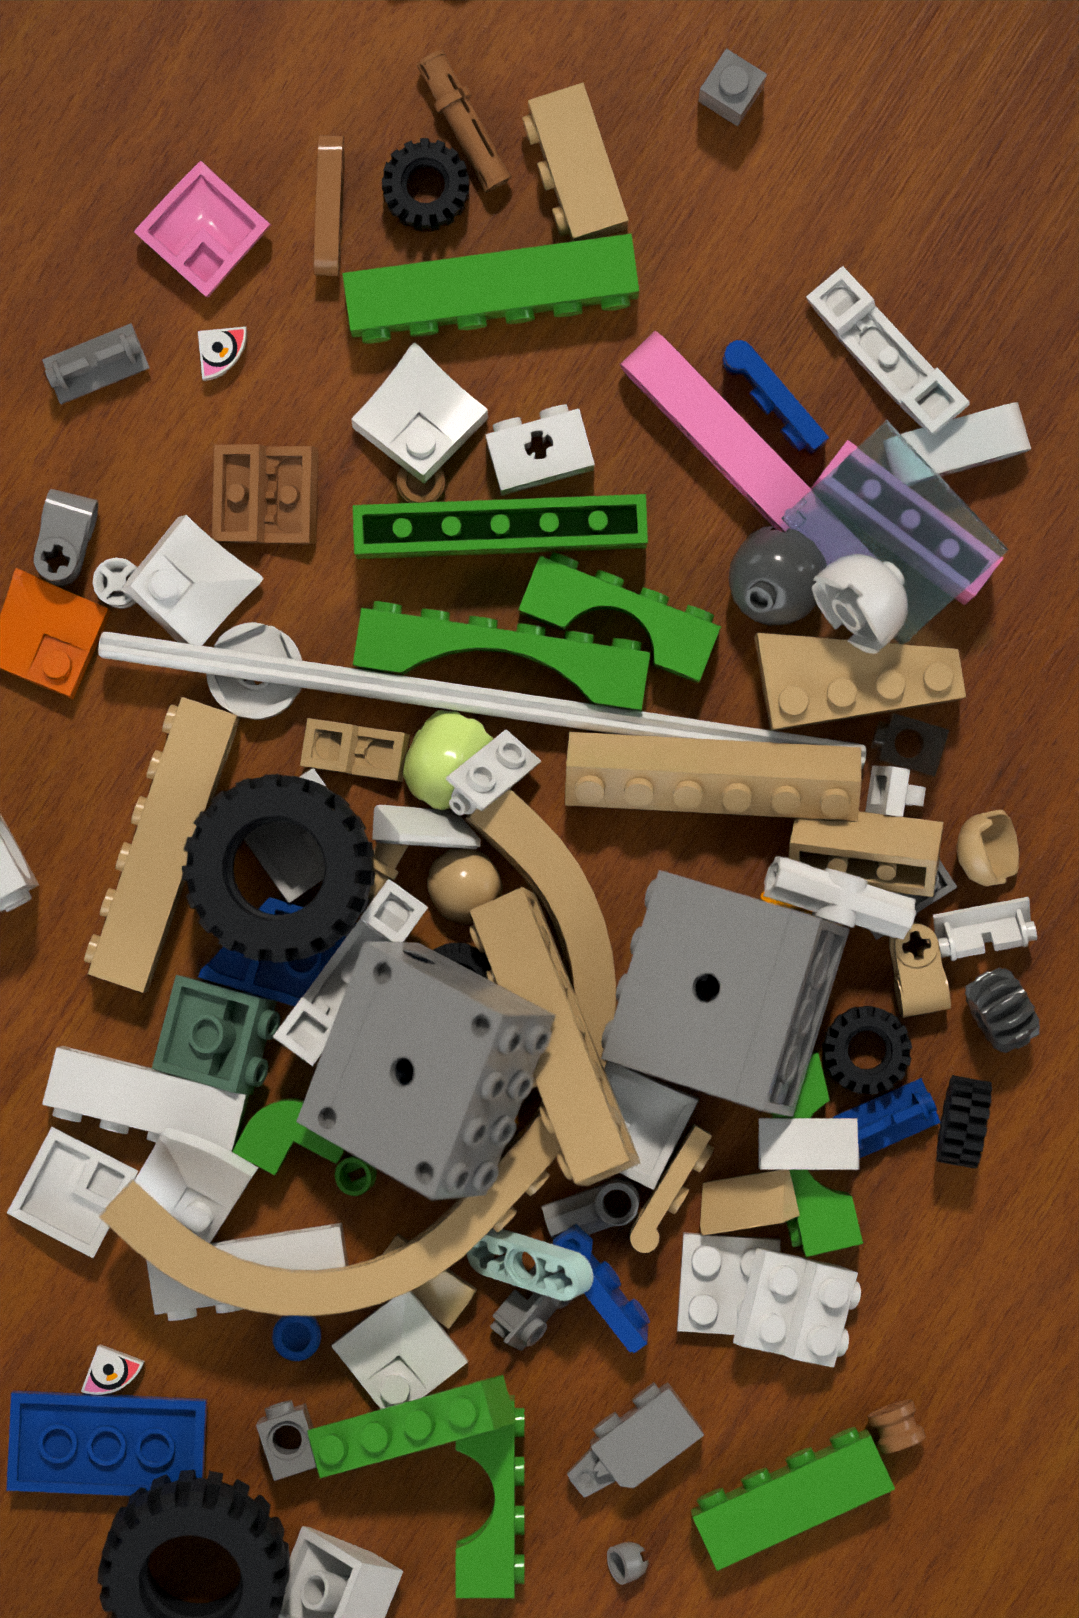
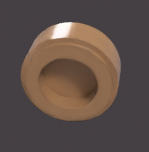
M401 467L397 475L398 491L407 503L437 502L445 490L444 473L439 468L423 484Z

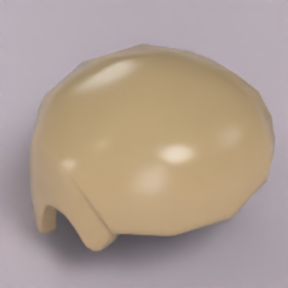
M1004 810L990 811L970 817L962 826L957 840L956 850L959 864L970 880L987 887L1006 883V878L1017 874L1019 869L1017 835L1010 817Z
M449 849L434 860L429 870L427 888L435 908L445 919L461 925L474 924L469 910L499 898L503 893V884L496 866L486 854L475 849Z

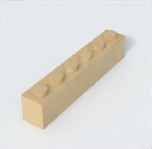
M181 697L179 706L170 705L162 727V732L169 734L163 752L155 750L146 777L153 779L148 797L140 796L133 811L131 824L138 827L132 844L123 843L116 862L115 869L122 871L117 889L109 888L101 906L100 916L106 917L101 936L92 935L85 953L84 961L91 964L88 975L142 993L149 991L185 881L182 880V866H186L188 852L183 851L187 837H192L196 825L193 823L199 813L206 811L212 804L211 799L215 796L241 717Z
M569 732L565 805L858 821L861 792V747Z
M521 887L469 910L474 921V925L470 926L471 937L477 949L481 953L486 952L492 968L487 971L488 980L556 1015L550 1029L551 1039L549 1045L540 1055L533 1072L534 1081L532 1087H538L544 1105L539 1107L543 1123L551 1134L556 1133L562 1150L557 1152V1158L566 1178H573L575 1184L589 1186L641 1164L536 894Z

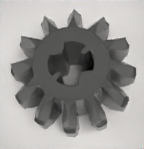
M1000 967L991 972L986 971L966 986V1002L971 1009V1014L975 1018L978 1028L982 1030L986 1040L991 1042L994 1049L1004 1053L1015 1048L1018 1050L1030 1043L1032 1038L1039 1035L1040 1019L1035 1013V1007L1028 998V993L1024 991L1019 980L1014 978L1011 971Z

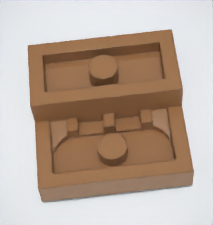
M260 444L214 445L212 539L216 542L316 544L318 448L313 446L266 447Z

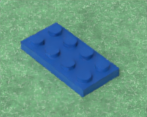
M14 1390L11 1392L7 1491L131 1496L140 1487L149 1491L153 1479L165 1474L170 1477L171 1482L177 1481L180 1471L195 1470L196 1478H204L207 1399Z

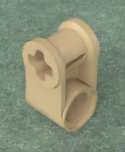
M913 922L904 940L889 938V949L894 971V989L902 1018L951 1008L948 981L942 966L936 934L929 927ZM911 932L916 937L924 939V946L917 948V956L915 957L911 952L903 950V943L910 941Z

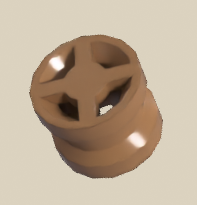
M912 1399L889 1404L873 1411L867 1416L870 1425L876 1428L880 1435L877 1444L881 1454L903 1450L926 1438L923 1427L915 1422L913 1415L916 1408Z

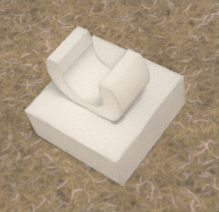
M872 766L865 812L903 817L905 805L923 807L926 787L908 784L910 769L893 766Z

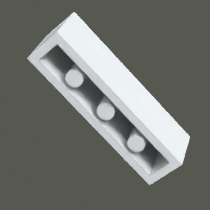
M60 1046L56 1048L42 1105L54 1107L53 1116L69 1121L81 1122L82 1115L101 1119L100 1128L117 1133L128 1134L129 1127L148 1131L146 1139L157 1142L166 1127L201 1137L232 1152L238 1142L249 1095L232 1093L149 1067Z
M342 1223L210 1243L216 1248L241 1259L271 1267L292 1270H320L349 1265ZM147 1260L155 1315L167 1313L168 1321L196 1317V1308L215 1306L216 1313L243 1310V1308L219 1302L189 1289L161 1272Z

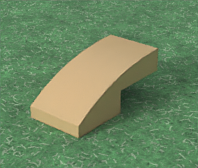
M307 718L300 766L403 782L404 762L410 734Z

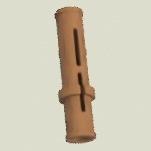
M438 50L421 59L416 66L426 80L436 100L434 103L435 109L438 114L443 113L450 124L463 152L476 172L484 192H490L507 183L508 180L512 179V176L498 155L491 138L469 100L472 94L468 87H462L450 66L451 64L444 50Z

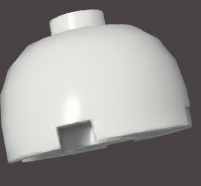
M853 554L837 559L813 579L818 581L811 588L819 609L835 629L844 624L854 634L847 641L856 648L866 653L876 654L903 627L908 615L907 594L903 587L905 579L900 570L891 562L885 561L882 563L871 556Z

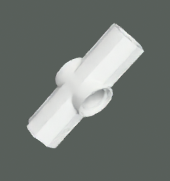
M775 857L772 865L768 868L764 881L765 897L812 911V915L852 928L857 925L892 938L904 940L905 935L913 925L916 914L915 899L868 885V880L829 868L823 871L785 857Z

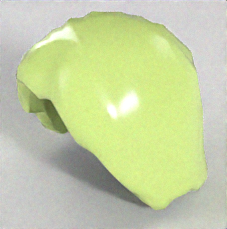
M437 710L426 720L422 729L418 730L405 757L403 777L411 793L419 800L425 801L432 808L439 810L451 808L449 801L452 799L451 795L455 787L446 780V777L491 742L493 737L486 733L484 726L475 719L466 718L457 711Z

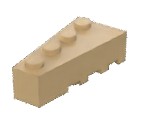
M756 633L754 636L770 731L959 701L966 698L958 649L888 643L879 652L873 654L866 653L853 646L847 640L769 633Z

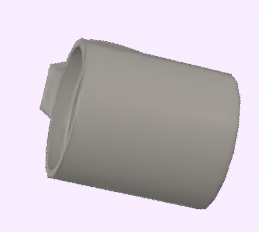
M612 1178L602 1185L542 1205L541 1208L553 1240L575 1224L588 1235L612 1226L625 1225L632 1221L637 1214L640 1197L637 1188L629 1180ZM611 1190H622L629 1195L631 1207L623 1214H614L607 1210L604 1205V1196Z

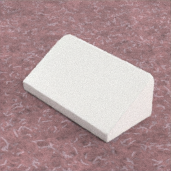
M376 805L374 808L372 840H376L375 843L477 849V847H480L481 839L463 818L452 810Z
M759 1118V1168L858 1170L857 1118Z

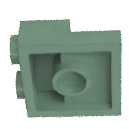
M176 975L152 1069L232 1093L253 1095L254 1088L260 1087L264 1083L268 1073V1062L262 1057L267 1040L273 1039L280 1026V1014L275 1011L277 1001L187 976Z

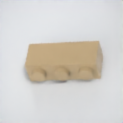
M584 83L528 100L530 115L522 117V121L530 145L539 143L544 157V161L538 162L537 166L545 191L554 188L559 203L558 207L552 208V212L560 236L569 234L571 242L601 238L628 229L629 220Z
M860 811L858 821L795 818L790 839L789 859L808 864L823 871L829 868L868 880V885L890 892L934 897L941 852L943 822Z

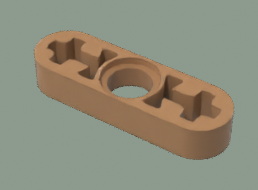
M319 135L314 275L339 276L345 155L344 136Z

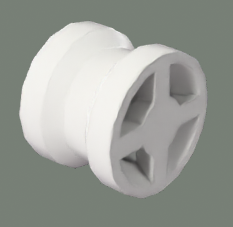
M117 557L107 559L101 563L94 572L92 582L94 591L99 599L111 607L120 609L131 607L137 603L122 589V586L128 580L126 578L129 575L131 576L138 567L126 559Z

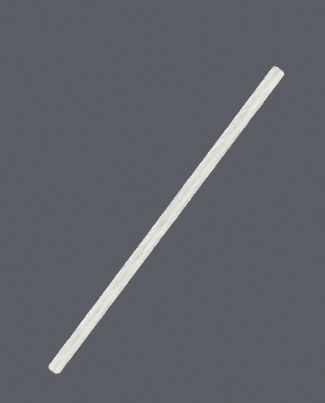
M103 632L98 646L99 656L105 659L609 734L861 747V769H863L866 761V746L863 744L113 632Z

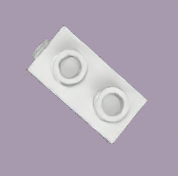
M507 729L504 730L446 777V780L455 787L451 795L452 799L449 801L452 811L458 815H469L478 808L482 812L537 767L541 760Z
M1029 897L933 914L934 933L938 939L941 958L950 956L951 961L957 960V958L985 953L984 943L992 941L994 950L999 951L1021 946L1023 948L1028 947L1029 941L1037 940L1034 921H1031Z

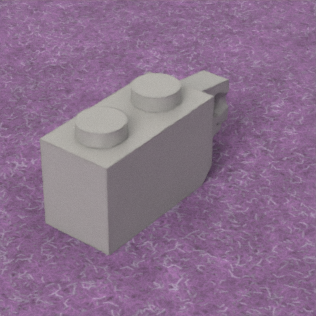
M668 1382L660 1388L655 1383L647 1386L631 1400L635 1407L621 1417L616 1412L610 1414L592 1429L596 1436L590 1440L591 1448L567 1471L569 1479L584 1498L615 1481L619 1486L635 1488L704 1436L702 1427Z

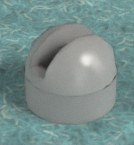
M623 1542L610 1547L607 1551L609 1570L613 1578L621 1585L642 1577L649 1565V1560L643 1561L640 1554L645 1549L637 1543Z

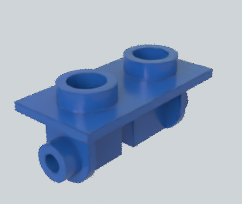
M922 1078L833 1116V1118H857L859 1159L941 1123L936 1112L937 1108L931 1094L927 1092Z

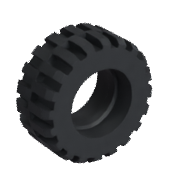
M280 774L263 775V777L254 779L247 778L235 783L236 786L230 790L221 791L211 799L213 804L206 811H201L193 823L196 825L192 837H187L183 850L188 852L186 866H182V880L187 881L189 894L186 895L190 908L196 909L201 919L198 922L204 930L215 935L219 939L218 943L230 951H237L249 959L273 962H288L309 958L333 947L339 939L347 936L356 926L355 922L360 914L365 912L370 901L368 899L370 887L374 885L375 871L372 870V857L375 856L372 842L368 841L364 831L366 827L360 816H357L351 810L350 804L340 795L335 794L322 784L296 776ZM273 822H288L306 830L320 846L325 862L323 883L315 898L304 908L285 915L265 913L252 906L242 896L234 876L235 856L242 841L256 828Z
M195 1470L180 1471L177 1481L171 1482L167 1474L153 1479L149 1491L140 1487L129 1497L127 1507H120L107 1534L98 1568V1583L102 1585L99 1598L103 1610L106 1612L112 1611L111 1618H278L286 1592L290 1559L289 1544L283 1541L285 1529L280 1518L276 1516L270 1518L271 1505L262 1495H258L254 1500L248 1496L250 1488L248 1484L239 1479L235 1480L233 1486L222 1482L224 1473L209 1470L208 1478L206 1479L196 1478ZM194 1535L211 1539L225 1547L235 1558L241 1570L239 1584L228 1595L215 1601L206 1603L182 1601L165 1592L153 1578L149 1569V1558L152 1551L165 1541L179 1536Z

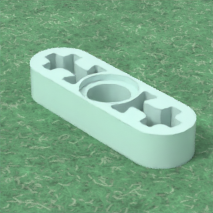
M492 1228L466 1253L470 1265L479 1274L561 1301L571 1300L587 1292L593 1283L591 1265L582 1254L505 1229L497 1233ZM523 1252L530 1254L536 1264L535 1275L530 1274L525 1269L522 1262ZM494 1254L502 1255V1256H500V1257L494 1259ZM565 1268V1274L557 1272Z

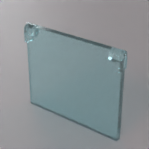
M887 420L792 508L787 509L781 517L790 529L801 532L816 544L825 557L827 566L841 557L862 554L874 557L882 563L889 561L900 570L905 579L903 587L907 594L908 615L903 627L894 636L899 644L909 642L912 636L1008 551V548Z

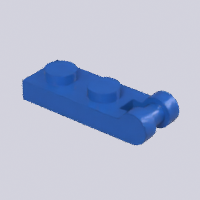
M735 340L729 343L722 360L725 370L735 376L742 375L754 388L749 392L752 400L766 415L773 411L785 425L780 429L781 433L796 451L799 452L805 448L810 455L814 454L829 439L828 435L750 344L743 340Z

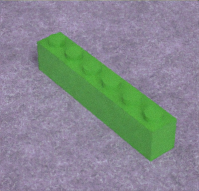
M632 234L342 273L350 331L353 338L362 337V343L388 341L391 339L390 333L410 330L411 337L434 335L439 333L438 326L458 324V330H474L486 327L487 319L505 317L507 324L525 323L535 319L534 313L553 311L554 317H569L583 313L582 306L601 304L603 311L620 310L630 307V300L639 298V284Z
M646 494L352 505L354 554L357 559L647 548L648 544Z

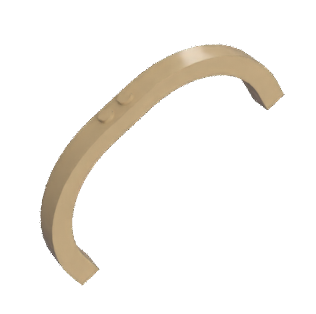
M509 789L482 812L477 808L464 821L517 870L541 902L555 931L566 973L605 1069L607 1061L601 1059L604 1051L601 1040L607 1023L614 1019L616 1012V979L613 952L604 917L594 891L568 848L544 820ZM541 1100L534 1114L504 1148L497 1165V1179L486 1195L460 1197L434 1224L414 1239L373 1259L338 1268L320 1270L284 1269L265 1266L229 1254L191 1232L133 1179L98 1216L136 1252L161 1272L189 1289L219 1302L250 1311L277 1315L317 1316L343 1313L377 1305L410 1292L435 1278L461 1259L492 1228L498 1233L516 1214L517 1211L512 1205L524 1192L532 1196L550 1176L545 1169L555 1159L557 1152L562 1149L556 1133L551 1134L543 1123L539 1107L544 1105L543 1100Z

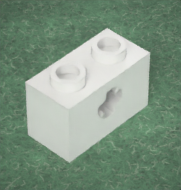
M567 404L558 405L540 411L541 419L522 424L521 418L517 417L492 425L494 432L485 434L501 496L594 470L595 463L579 409L569 411ZM541 436L543 443L547 440L551 442L552 446L546 449L545 458L535 459V452L530 456L527 454L525 449L532 446L533 437Z

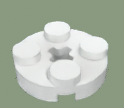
M256 622L240 624L229 629L219 637L214 645V648L303 661L298 647L288 635L273 626ZM206 674L209 689L216 701L222 707L241 718L263 720L274 717L285 711L301 691L300 687L267 682L256 685L253 680L245 681L240 678Z

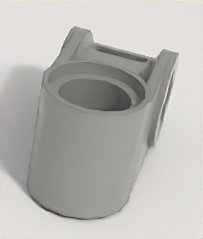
M55 489L49 490L42 512L40 533L34 552L35 568L46 582L64 587L72 584L79 577L87 545L94 531L99 500ZM59 551H62L69 564L68 566H59L57 573H53V569L47 563L48 558H56Z

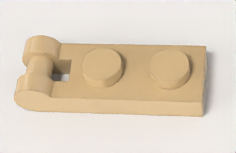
M694 1123L630 1228V1242L633 1248L641 1253H649L658 1246L659 1233L657 1227L667 1210L672 1214L678 1211L689 1192V1189L683 1186L692 1169L699 1173L702 1171L714 1150V1147L708 1144L712 1135Z

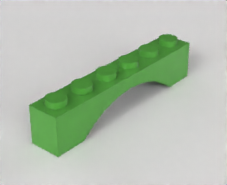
M374 601L373 609L361 608L353 659V667L356 669L403 676L424 663L450 654L472 651L504 652L531 659L554 670L577 687L591 704L636 711L642 710L651 652L641 651V642L613 638L612 646L593 643L594 635L575 631H565L564 639L545 636V627L517 623L516 631L497 629L498 620L478 616H469L468 624L449 621V612L422 608L421 616L401 614L402 605Z

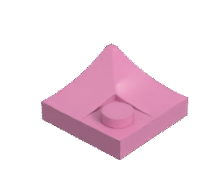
M200 161L136 228L134 233L204 296L209 297L271 227V224L206 164Z

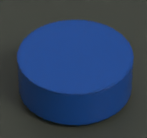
M283 1315L275 1324L272 1333V1341L276 1351L282 1357L291 1361H302L311 1357L318 1349L322 1338L321 1327L313 1316Z

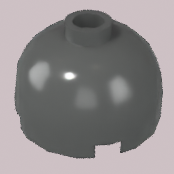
M773 526L762 527L746 538L730 563L728 582L732 598L739 609L755 622L768 626L790 625L807 616L817 605L811 587L818 582L813 580L814 577L827 567L826 560L816 544L801 532L790 528L786 532L771 530Z

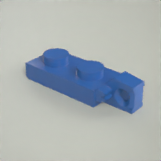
M577 1224L555 1237L553 1245L578 1252L590 1263L593 1271V1283L591 1288L584 1294L628 1351L635 1353L647 1345V1324L650 1323V1319L646 1311L636 1299L633 1298L629 1301L619 1289L621 1282L614 1269L606 1261L600 1264L591 1253L593 1239Z

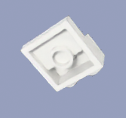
M757 1248L733 1343L746 1348L785 1355L794 1360L834 1368L836 1358L843 1356L849 1345V1334L844 1327L848 1311L854 1309L860 1301L861 1287L856 1281L858 1273L836 1264Z

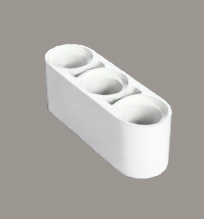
M1018 402L952 419L933 436L924 428H920L884 440L892 473L908 486L1016 456L1031 450Z

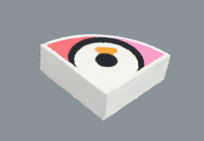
M246 327L198 331L203 381L213 380L224 375L238 361L246 347Z
M99 1344L81 1392L102 1395L118 1391L136 1377L145 1361Z

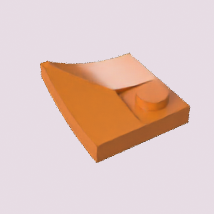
M16 568L0 614V670L73 700L111 611L107 607Z

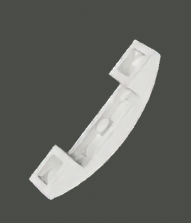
M843 266L806 296L809 304L858 363L910 417L932 436L970 405L967 398L939 368L934 369L875 306V301Z
M388 879L362 914L356 926L351 930L313 984L296 1004L273 1038L313 1066L323 1052L364 941L404 942L428 907Z

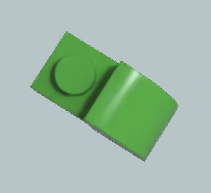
M288 1098L272 1102L258 1111L246 1125L232 1152L265 1171L276 1175L294 1142L335 1164L339 1162L345 1150L297 1123L296 1121L304 1100Z

